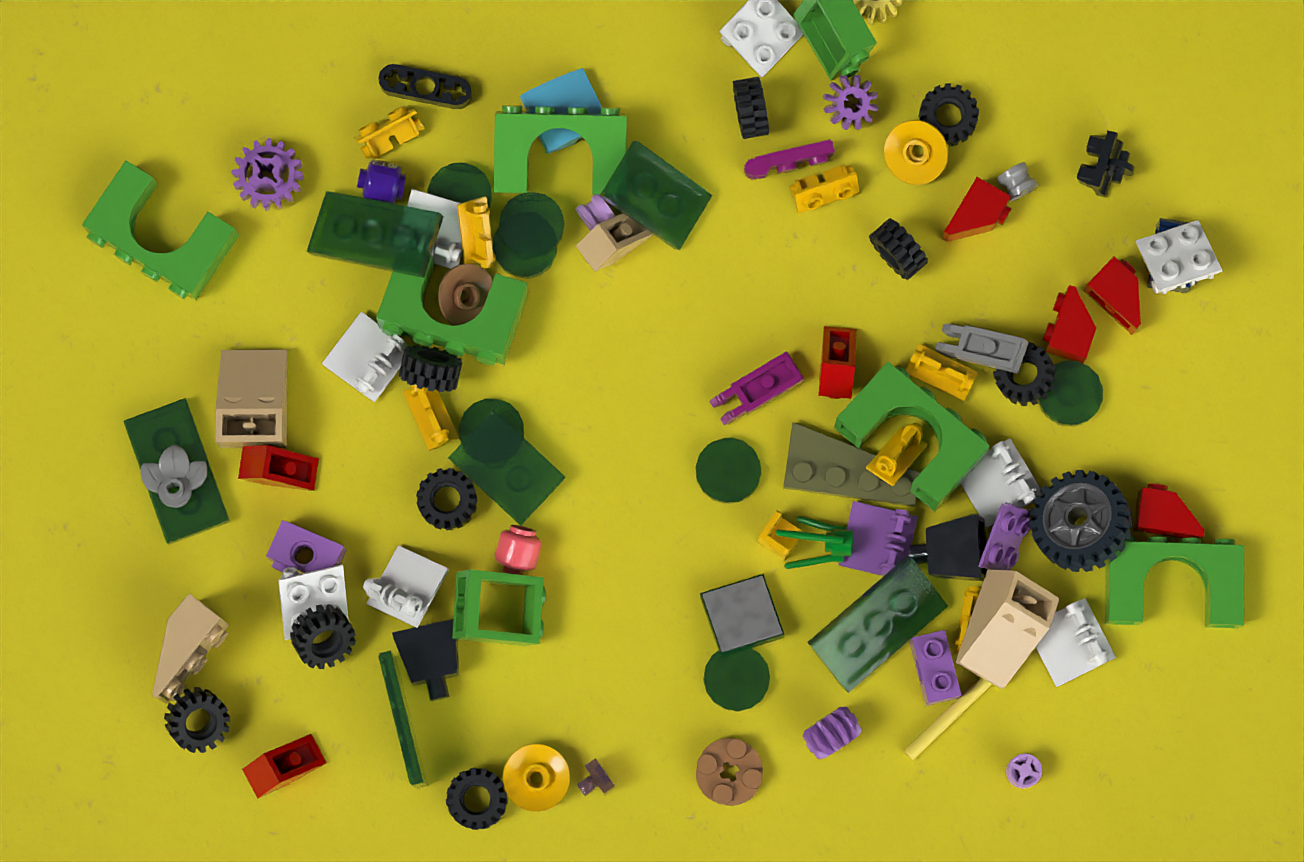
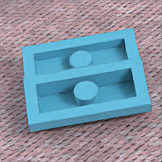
M583 68L552 79L520 96L527 112H535V106H554L555 112H568V107H588L587 113H601L602 106ZM565 128L550 129L539 135V139L547 154L575 145L579 139L583 138L578 133Z

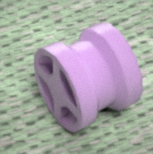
M594 194L589 203L586 205L580 204L576 207L578 215L590 231L598 223L615 217L600 195Z
M1026 753L1019 754L1011 759L1006 768L1009 782L1021 789L1029 788L1036 784L1042 774L1039 760L1033 755Z

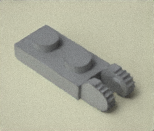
M944 324L942 332L949 337H956L960 341L958 346L938 342L935 351L962 361L1018 373L1028 342L1020 337L968 325L962 327Z

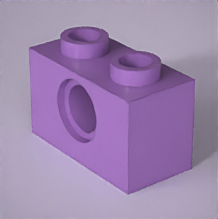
M282 520L266 557L273 562L271 567L282 573L285 568L295 567L297 572L302 574L340 565L346 549L343 545ZM304 548L312 549L314 556L311 562L299 564L297 562L298 552Z
M945 630L911 638L909 643L925 706L958 699L961 696Z

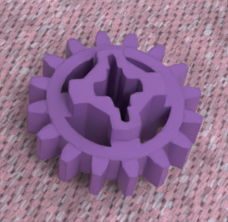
M267 138L265 146H260L259 142L255 140L252 151L243 147L244 159L235 157L234 160L240 168L234 169L231 172L233 177L239 179L233 183L235 189H244L240 194L241 199L245 201L251 197V206L256 208L259 203H262L265 211H269L271 203H275L278 209H281V200L284 198L289 202L294 201L290 193L291 191L300 192L301 188L296 181L304 179L303 173L296 171L302 167L300 159L292 160L296 155L295 151L291 148L284 152L285 144L282 141L274 147L270 138ZM264 155H274L272 158H261ZM249 166L253 168V175L248 179L249 182L247 183V171ZM259 167H262L264 171L267 170L269 173L272 172L276 183L266 176L263 177ZM289 167V178L285 184L283 182V174L287 171L286 168ZM264 191H274V192H275V193H273V194H268V195L261 194V193H263Z

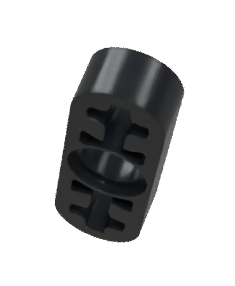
M397 64L387 65L379 73L380 87L388 96L451 109H463L472 99L470 84L461 77ZM393 73H397L399 80L409 82L408 76H413L410 82L411 91H406L407 86L403 83H396L394 88H391L389 82L385 79L392 78ZM422 79H430L435 84L434 90L428 95H422L416 90L417 83ZM440 82H445L444 89L455 91L456 86H461L465 96H459L458 100H453L451 93L442 91L443 97L437 98L440 94Z

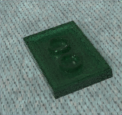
M638 141L631 143L600 194L601 198L674 250H680L713 196Z
M494 409L448 457L520 526L566 478Z

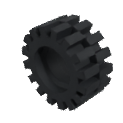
M759 76L733 81L734 101L742 138L747 139L769 135L766 103Z
M945 83L944 87L941 88L938 85L934 87L932 92L929 91L926 94L925 99L921 103L918 117H920L919 120L935 126L942 133L947 144L951 143L952 146H956L960 141L962 143L965 142L968 136L974 132L978 121L979 108L976 107V99L970 97L971 92L968 89L964 92L961 90L962 86L958 84L955 88L951 87V83ZM944 104L955 105L960 110L961 120L954 126H944L937 120V109Z
M892 218L886 220L869 235L870 242L874 245V249L880 253V257L903 279L909 280L928 263V258L925 257L924 251L920 249V245L913 240L912 235H909L903 226L901 227Z
M1029 342L1021 364L1031 363L1036 366L1037 376L1033 382L1027 385H1019L1014 382L1013 372L1001 369L993 371L995 383L1002 394L1014 404L1019 402L1021 406H1027V402L1036 405L1038 404L1037 399L1040 397L1044 401L1048 398L1046 392L1048 390L1052 392L1055 388L1052 383L1057 382L1056 367L1048 353L1041 346L1037 348L1034 343Z
M413 345V347L407 346L404 349L399 377H401L402 381H407V384L411 386L417 385L416 388L419 389L428 388V391L432 392L434 390L438 392H444V390L451 392L452 389L455 390L457 388L463 362L456 355L449 354L445 350L440 351L437 347L432 349Z
M448 468V470L436 469L437 472L433 474L430 472L426 475L427 478L419 484L420 489L419 491L417 490L416 494L418 509L426 522L432 524L437 529L441 530V528H444L447 531L455 527L461 528L463 527L462 524L466 521L468 523L472 519L471 516L477 509L476 503L478 500L475 487L469 477L467 478L461 471H454L453 468ZM443 487H452L460 495V502L452 511H441L435 506V494Z
M322 604L316 605L317 611L313 612L310 607L305 610L308 614L306 617L301 614L297 617L299 624L293 623L291 627L293 632L290 633L293 647L304 664L307 663L311 668L317 665L318 669H324L325 663L331 668L335 666V660L338 659L340 663L345 660L344 653L350 655L352 649L349 645L355 646L356 640L354 636L356 634L351 623L340 608H334L333 605L327 604L326 609H324ZM333 630L331 636L325 641L313 643L320 633Z
M194 687V692H191L189 688L183 690L185 696L181 698L179 694H176L173 697L177 701L175 705L169 702L167 706L170 713H165L164 719L168 722L165 724L166 730L184 750L186 748L189 752L195 753L196 749H198L200 753L206 752L205 746H209L213 750L217 747L214 743L216 739L221 743L225 739L221 733L223 731L229 732L230 727L226 724V722H231L230 715L227 713L228 709L215 694L206 688L203 691L200 687ZM197 709L208 711L209 720L202 729L198 731L187 729L186 719L193 711Z
M470 768V770L462 771L456 778H453L446 792V805L450 815L460 825L472 830L487 829L491 825L496 824L501 816L504 815L508 799L504 785L497 775L483 768ZM473 786H482L490 794V803L481 812L470 811L464 803L466 791Z

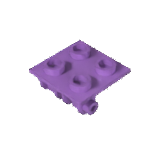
M853 501L847 530H854L852 557L844 556L843 563L839 562L838 565L903 581L909 557V547L912 544L918 516L910 515L908 511L902 509L893 511Z
M1008 502L1001 504L978 567L990 570H1011L1015 566L1019 558L1018 549L1022 538L1030 529V510L1019 508Z

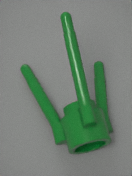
M798 516L797 522L829 532H826V535L780 529L775 532L777 536L825 542V552H831V555L788 562L784 565L786 569L829 562L843 563L844 556L852 557L854 530H846V526H835Z

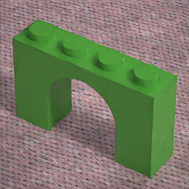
M503 105L502 111L495 112L494 192L527 193L531 144L540 134L547 130L565 128L581 135L591 149L593 157L592 194L625 195L627 114L620 113V108L601 107V113H587L588 107H568V112H555L554 106H535V112L522 111V106Z
M125 160L83 222L82 226L89 233L86 238L101 248L105 244L116 250L114 255L128 265H131L133 261L143 267L141 272L153 281L158 282L161 278L171 284L168 289L180 298L185 299L188 295L197 300L239 237V234L234 227L207 211L191 237L179 249L169 253H154L142 248L135 238V221L158 184L152 176Z
M401 246L376 317L382 332L391 337L393 335H398L399 337L404 335L414 338L413 341L425 347H432V344L445 347V351L456 356H463L464 353L476 357V360L486 365H495V362L504 365L528 296L527 283L495 274L482 311L473 320L465 324L455 326L444 325L432 319L423 308L424 297L435 268L433 255Z
M887 362L837 416L834 429L859 449L882 423L892 417L909 415L925 421L936 434L939 450L934 459L913 481L910 492L936 512L982 461L990 445L986 443L987 439L980 431L974 428L969 429L963 424L957 412L949 407L945 409L941 406L929 389L923 386L918 387L912 382L906 370L900 366L894 367L891 363Z
M1130 536L1129 540H1124L1126 547L1123 551L1117 550L1115 552L1117 558L1112 562L1109 559L1106 560L1105 624L1140 625L1143 622V586L1148 571L1157 563L1173 560L1183 562L1192 567L1203 581L1205 588V628L1239 629L1244 625V545H1235V540L1215 539V544H1202V539L1182 538L1181 543H1168L1167 537H1148V542H1135V537Z

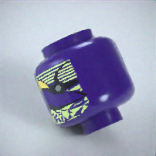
M372 160L369 162L367 169L360 168L357 188L363 189L362 196L364 200L391 206L395 203L396 199H402L406 174L401 173V167L398 164Z

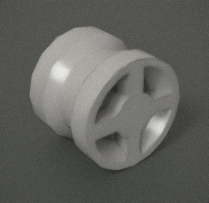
M1025 162L1013 166L997 178L1000 185L1005 186L1008 190L1007 194L1011 196V202L1025 196L1038 186L1037 181L1034 178H1030L1027 173L1028 166Z

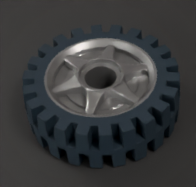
M1076 470L1075 475H1072L1070 472L1063 473V479L1059 480L1055 477L1050 480L1053 485L1049 488L1044 485L1040 490L1043 495L1041 497L1036 496L1033 501L1036 507L1031 508L1030 516L1032 521H1029L1030 529L1033 532V539L1042 553L1060 568L1065 570L1069 568L1073 572H1079L1080 568H1082L1085 572L1093 571L1092 566L1096 565L1100 569L1106 566L1105 560L1109 559L1112 562L1117 558L1115 552L1117 550L1122 552L1126 547L1124 540H1129L1131 535L1129 528H1132L1130 507L1119 488L1106 476H1099L1096 472L1090 470L1088 474L1083 470ZM1087 516L1086 521L1082 525L1074 526L1078 518Z

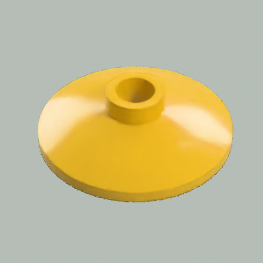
M910 120L899 124L890 132L884 146V157L889 170L899 180L912 185H922L935 180L943 172L948 161V146L944 136L935 126L921 120ZM915 145H920L923 147V155H917L915 153Z
M542 744L526 745L518 749L510 756L503 770V785L506 794L514 804L527 811L540 812L553 808L564 798L570 784V772L563 756L555 749ZM535 772L543 775V782L539 785L532 784L530 780L531 775Z

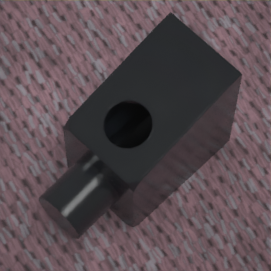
M977 514L927 527L925 531L926 544L910 545L909 547L911 564H928V572L931 576L943 579L984 581L988 569L978 567L987 544L985 518Z
M454 619L392 632L393 639L413 686L426 683L430 701L450 697L446 679L459 676L458 639H452Z

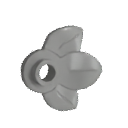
M174 444L164 450L159 459V464H142L141 477L145 487L149 491L158 493L163 504L168 507L178 508L188 502L192 490L204 483L207 477V464L205 461L190 463L185 450ZM180 487L178 492L169 493L171 488Z

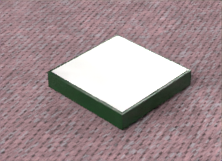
M764 574L700 593L720 657L784 638L785 634Z

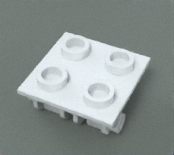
M748 0L719 31L722 35L721 41L728 47L732 45L761 78L803 35L797 21L778 0Z
M412 189L401 231H398L395 237L394 244H397L395 252L399 253L401 246L433 255L435 264L451 269L459 265L463 250L457 205L461 203Z
M1198 220L1136 240V244L1154 280L1151 283L1155 294L1161 292L1164 295L1167 294V291L1176 289L1177 286L1185 288L1186 283L1194 285L1195 281L1206 278L1213 279L1214 274L1222 272V268Z
M361 312L323 361L322 365L375 403L400 370L404 349L408 345L398 335L391 337L383 333L378 323Z
M1011 439L994 445L961 483L979 516L985 518L986 528L995 523L1002 503L1008 502L1023 508L1033 502L1036 496L1041 497L1043 495Z
M398 546L381 578H369L364 582L363 589L370 597L366 604L418 628L449 569Z
M342 564L302 574L298 573L295 567H288L283 570L284 574L281 575V579H278L285 640L291 639L290 633L293 632L291 628L293 623L299 624L297 617L300 614L306 617L308 614L305 610L310 607L314 612L317 611L316 605L322 604L324 609H326L327 604H330L334 608H340L348 619Z
M1085 598L1054 613L1049 630L1036 646L1056 687L1116 658Z

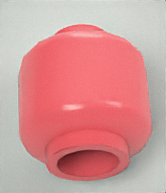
M511 525L510 529L503 530L500 533L495 551V559L504 566L503 572L522 575L523 571L535 569L542 542L536 536L534 529L520 525Z

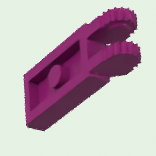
M829 139L756 156L755 159H748L744 165L745 177L747 176L751 180H756V178L763 179L770 170L777 169L778 174L797 170L796 164L809 162L810 166H818L828 163V157H832L835 152L833 142Z
M786 351L731 384L730 388L715 396L709 402L713 408L725 404L735 395L737 396L741 405L726 412L720 419L723 425H727L745 413L753 412L804 381V378Z

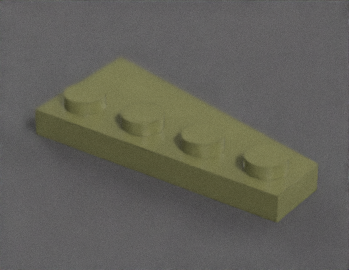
M792 422L783 489L915 507L916 496L910 492V489L919 472L908 469L898 482L891 486L866 469V466L876 455Z

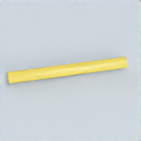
M980 677L904 750V753L913 761L992 684Z

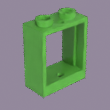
M803 0L793 14L830 81L842 75L850 78L860 71L859 66L870 58L869 53L877 44L853 0Z
M471 569L457 572L452 639L518 646L540 644V639L544 632L541 611L546 599V590L543 586L544 577ZM481 582L525 586L522 634L478 629Z

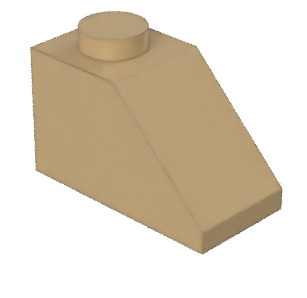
M635 207L598 223L576 247L584 256L585 261L596 272L620 260L652 237L655 232Z

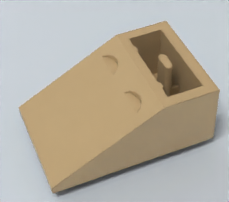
M221 350L215 442L220 448H243V446L259 445L287 448L288 350Z
M988 569L956 663L996 687L1004 689L1049 630L1060 598L1017 571Z
M190 593L169 617L165 630L152 695L166 704L170 699L175 701L173 697L176 694H179V696L186 688L183 682L191 672L196 675L207 662V658L204 656L212 646L218 648L228 635L226 629L229 624Z

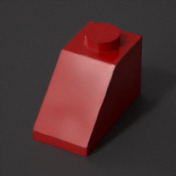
M976 177L946 227L942 240L950 242L990 232L996 223L1003 225L1012 209L1007 206L1011 196Z
M1113 256L1086 285L1083 291L1132 335L1141 324L1139 280L1134 275L1136 271L1131 264L1124 259L1119 261Z
M824 326L818 396H826L832 399H851L855 372L857 329Z
M268 445L243 446L238 479L267 486L314 491L319 458Z
M1153 483L1148 484L1147 488H1141L1137 497L1133 531L1176 538L1202 539L1204 537V528L1176 492L1167 491L1168 486Z
M309 734L263 753L242 770L258 799L289 785L325 765L327 762L312 734Z

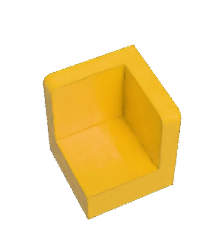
M776 510L758 536L757 542L785 561L799 539L777 536L776 530L803 531L782 517V513Z

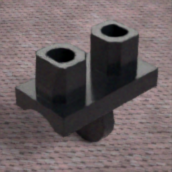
M1107 131L1106 136L1090 135L1086 152L1090 156L1099 157L1096 166L1082 164L1077 174V180L1080 184L1092 188L1097 196L1105 198L1111 181L1121 184L1123 175L1132 176L1135 171V166L1128 163L1130 153L1122 150L1124 143L1117 139V132Z

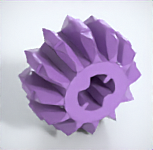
M854 75L851 83H849L847 76H840L842 87L831 82L829 87L835 91L834 95H823V99L832 101L831 105L823 108L824 112H835L830 122L836 124L842 119L841 128L844 130H848L851 120L855 129H861L862 123L860 118L862 117L870 123L873 119L867 113L868 109L878 111L879 108L877 105L870 104L869 100L876 99L878 93L875 91L866 93L872 83L866 80L860 85L859 75ZM849 94L854 98H858V104H853L855 106L853 110L844 106V100L848 101L846 96Z
M839 707L806 729L803 733V738L810 752H813L817 759H824L859 736L862 728L858 723V719L854 713L850 712L848 707Z

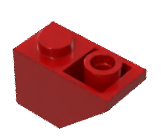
M1069 285L1065 294L1059 292L1053 311L1058 312L1054 324L1048 323L1042 341L1048 343L1045 350L1046 353L1082 365L1087 358L1096 326L1076 287Z

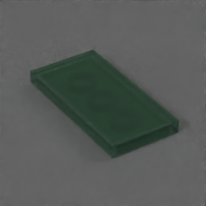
M326 191L306 252L313 256L424 278L444 216L439 212Z
M186 398L123 421L140 470L144 463L159 464V459L164 450L174 444L185 450L190 463L205 461L207 464V477L204 483L192 490L190 499L182 507H168L161 502L158 493L148 490L168 545L231 522ZM180 487L171 488L169 493L178 492Z
M907 555L807 643L841 687L849 693L946 609L948 605L915 561Z
M391 650L379 653L378 657L409 783L416 789L427 787L428 783L397 658Z

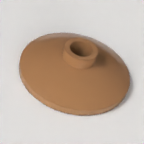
M461 264L450 269L443 277L438 292L439 306L443 316L453 326L465 324L473 320L482 311L493 282L487 271L474 264ZM461 291H462L463 294H464V301H463V302H461V299H460Z

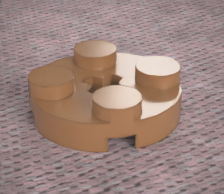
M725 738L711 743L704 749L697 761L696 779L700 790L708 799L720 805L737 806L747 802L755 795L762 782L763 766L758 753L752 746L740 739ZM729 763L731 767L735 765L738 767L739 771L735 773V781L731 782L729 778H721L720 773L724 771L723 764Z

